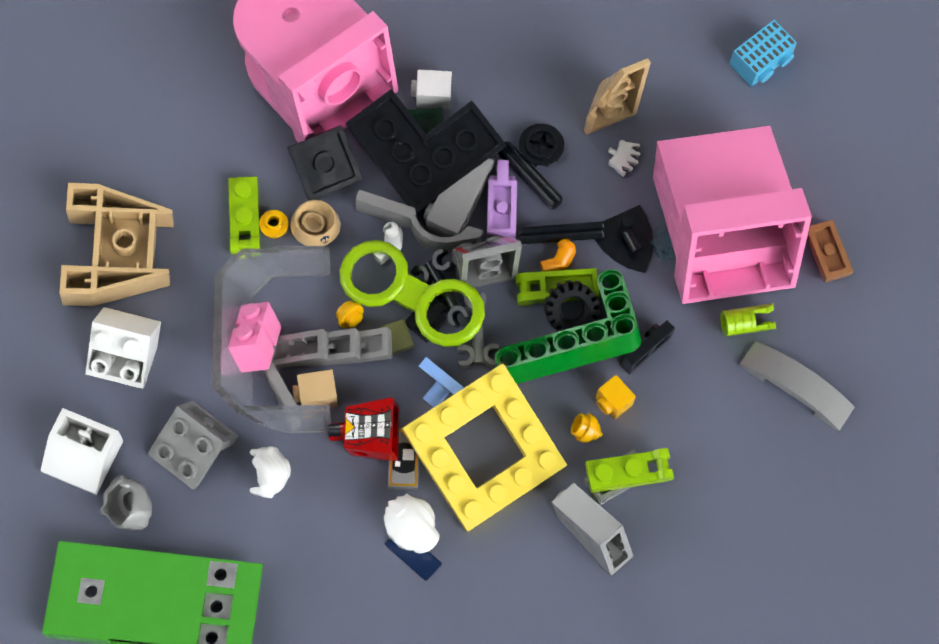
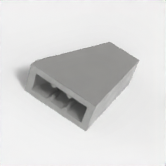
M573 483L567 489L558 493L552 501L557 518L610 576L634 557L623 525L580 487Z

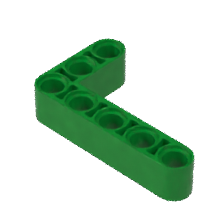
M608 269L598 276L597 283L607 318L505 346L498 350L495 355L496 365L498 366L503 363L515 383L519 384L637 350L641 345V336L622 273L615 269Z

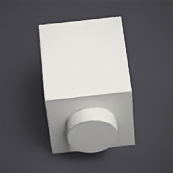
M418 70L417 80L411 81V97H416V108L450 109L452 71Z

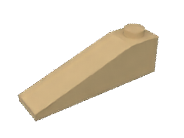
M648 58L620 69L599 84L586 118L584 127L586 135L637 114L651 64Z

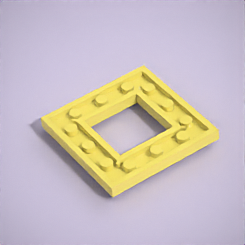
M503 363L401 428L466 532L567 466ZM493 406L524 457L476 488L445 437Z

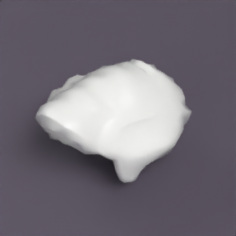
M269 446L251 449L250 454L255 456L252 459V464L257 470L259 487L250 488V492L265 498H273L274 494L279 493L284 488L290 477L291 468L289 461L277 447Z
M408 494L397 496L395 500L388 501V507L385 508L384 522L389 539H392L398 547L410 551L414 550L416 553H425L433 549L440 535L435 529V515L431 506L425 500Z

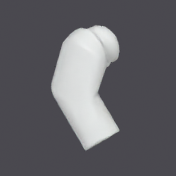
M395 222L386 223L383 227V232L385 233L384 241L393 244L401 250L403 243L402 229ZM373 253L374 258L380 265L390 259L385 254Z

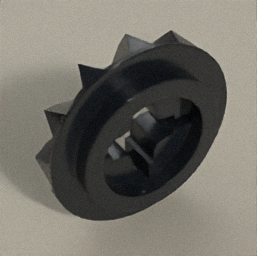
M541 123L529 126L523 131L519 139V152L529 162L533 163L535 167L538 165L548 167L555 161L558 162L564 151L563 136L555 127ZM545 137V146L548 148H544L543 152L538 154L537 146L534 144H539L542 138Z

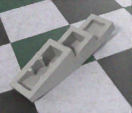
M388 327L364 331L351 328L332 332L318 329L281 335L278 337L276 346H273L275 351L272 362L275 367H310L392 359L391 330Z

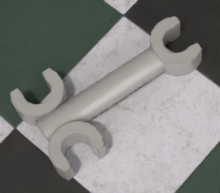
M481 293V298H482V300H483V302H484V308H485V305H486V295H485V293ZM464 297V306L470 309L473 314L470 300ZM483 325L472 338V348L468 345L457 347V354L465 353L469 356V359L466 361H458V368L468 369L473 364H485L490 368L497 367L495 359H490L488 354L497 352L499 345L491 343L484 348Z

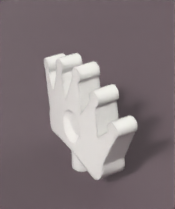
M620 140L617 150L611 147L608 150V153L614 155L609 160L608 165L624 177L626 172L623 169L631 172L633 167L629 164L634 166L638 164V160H635L633 157L639 158L640 152L635 151L634 148L639 149L640 144Z

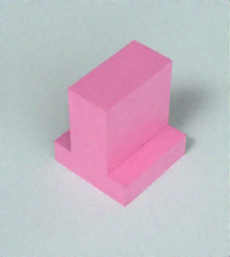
M771 126L657 141L653 180L676 256L674 278L682 304L796 288L812 215L803 189L791 188Z

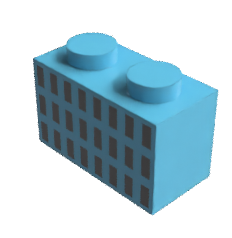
M773 20L733 51L729 65L751 87L759 81L764 83L773 75L775 68L779 65L782 67L786 66L794 58L793 51L797 42Z

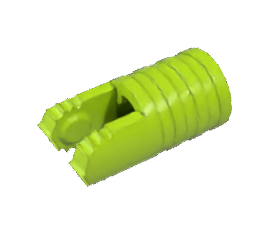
M773 303L722 310L720 313V323L724 336L776 329V322L765 321L756 324L755 314H765L773 311Z

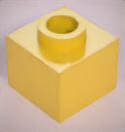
M615 375L598 389L595 398L597 399L596 404L605 415L610 414L616 419L633 405L636 396Z

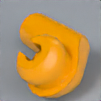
M569 239L560 240L557 244L559 248L555 257L540 261L541 272L567 269L576 254L575 244Z

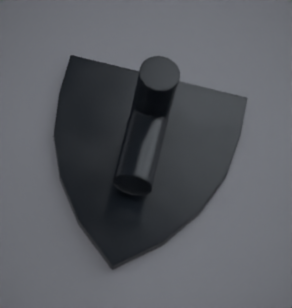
M638 205L602 221L605 230L604 237L602 239H595L603 252L615 262L628 269L645 273L652 257L653 237L648 219L641 206Z

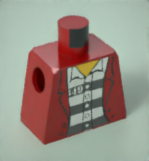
M384 398L348 406L345 409L344 423L329 424L330 441H344V449L352 456L398 461L400 406L393 398Z

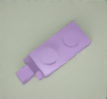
M497 160L496 175H490L488 179L486 238L510 236L515 239L517 180H515V176H509V160Z

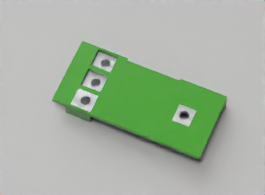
M59 541L42 634L46 638L97 644H138L111 641L110 639L151 644H209L207 639L210 635L218 636V640L214 644H252L263 564ZM224 573L227 575L224 580H217L219 574ZM94 586L97 588V594L91 598L87 597V588ZM215 604L223 605L222 610L218 613L212 612V607Z

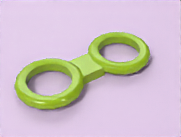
M381 240L364 241L354 246L343 258L339 270L340 284L350 299L367 307L384 306L393 301L415 313L416 324L421 334L431 343L444 347L460 346L471 340L481 329L485 317L484 302L479 292L469 283L458 279H444L428 285L408 274V263L398 248L391 243ZM369 253L385 254L396 265L394 282L387 290L378 294L363 293L352 282V271L355 263ZM454 291L461 293L472 304L473 314L470 322L463 330L457 333L444 334L437 332L430 326L427 318L430 303L436 296L444 292Z

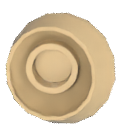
M310 200L300 205L292 215L290 222L291 232L296 240L305 246L316 248L326 246L334 241L340 232L341 226L339 215L328 203L321 200Z

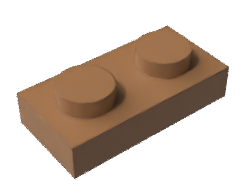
M833 219L811 225L807 241L823 282L850 276L853 273V268Z

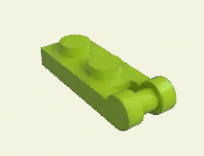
M228 178L231 255L240 254V251H251L252 254L261 253L258 178ZM240 235H251L250 239L240 240Z
M597 268L519 273L515 275V283L519 287L517 304L519 306H530L535 303H545V298L549 297L551 288L554 290L557 287L556 284L560 282L564 284L566 280H571L572 282L580 281L583 285L586 284L593 291L596 298L599 299ZM539 284V291H531L530 285ZM571 297L566 299L564 302L581 300H579L578 298Z
M661 448L650 452L586 461L585 468L590 493L673 480V469H669L668 459H670L669 449ZM656 462L658 471L649 473L648 464Z

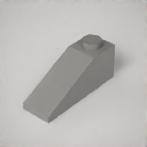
M487 159L439 194L434 204L429 203L423 219L426 220V231L439 237H452L463 232L488 183L489 176L493 173L494 160Z

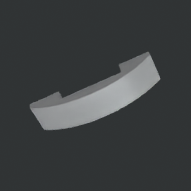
M755 341L739 364L740 367L761 381L769 380L815 411L813 416L839 432L855 408L838 390L816 373L789 356Z

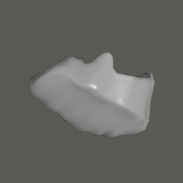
M125 475L117 476L103 493L104 505L101 507L100 513L105 515L109 519L110 524L116 528L131 531L142 530L148 526L149 518L152 515V502L147 494V490L142 483L135 479H128Z

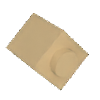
M333 369L297 375L298 385H292L294 401L295 403L301 402L302 412L338 407Z

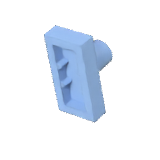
M427 357L419 365L421 369L436 380L423 397L431 406L435 407L443 402L450 392L455 394L464 388Z

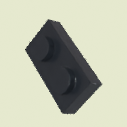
M668 320L661 326L657 323L654 324L644 334L646 339L641 342L637 350L623 354L625 357L621 367L628 374H631L672 337L675 327Z

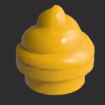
M590 413L578 414L571 425V435L575 436V439L581 443L597 440L603 435L597 418Z

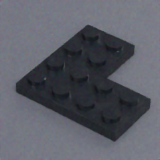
M392 89L345 123L346 127L406 205L415 208L416 215L427 208L429 203L435 202L439 194L487 159H492L507 147L506 143L472 100L427 134Z

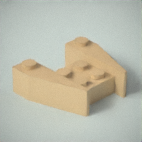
M68 183L66 213L69 223L95 224L92 266L61 265L59 294L62 304L64 306H97L170 286L169 269L154 268L157 227H174L173 211L100 184Z

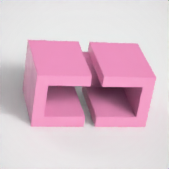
M269 302L241 305L235 323L237 328L233 330L228 349L241 373L268 370L275 351L273 346L277 344L281 325Z

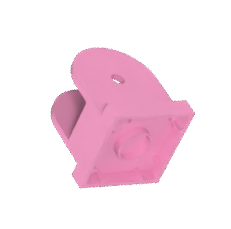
M354 0L237 1L234 9L233 25L238 42L245 51V66L248 77L260 95L291 127L297 142L339 125L344 130L347 128L345 123L390 89L394 93L399 91L388 26L374 11L367 14Z

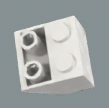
M104 307L92 321L85 374L143 389L157 350L161 321Z
M62 408L48 436L40 471L97 495L123 443V439L119 431Z

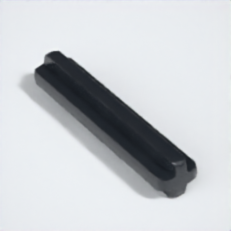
M506 141L507 147L498 153L503 160H509V166L550 209L554 210L562 203V196L509 141Z
M601 221L519 228V241H521V244L559 242L562 239H569L570 241L602 239L605 230L604 224Z

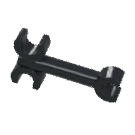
M438 249L433 254L432 260L427 261L424 266L417 265L413 267L410 272L415 276L423 272L424 278L422 282L431 285L432 282L435 283L445 279L441 271L450 272L456 265L451 261L442 265V258L448 254V251ZM453 292L441 294L449 308L447 318L450 325L457 328L460 326L457 320L460 312H462L465 318L471 319L472 312L467 307L460 306Z

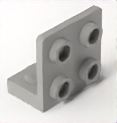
M190 401L176 407L149 450L148 455L191 489H195L199 486L220 451L233 446L239 436L196 402Z

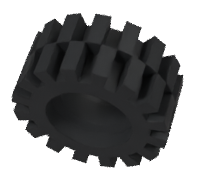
M566 280L564 284L560 282L556 284L557 287L554 290L551 288L549 297L545 298L546 306H544L546 317L551 326L557 331L598 321L596 318L600 313L598 299L593 291L580 281L572 282L571 280ZM571 297L578 298L583 304L582 313L574 319L565 318L561 314L562 303Z

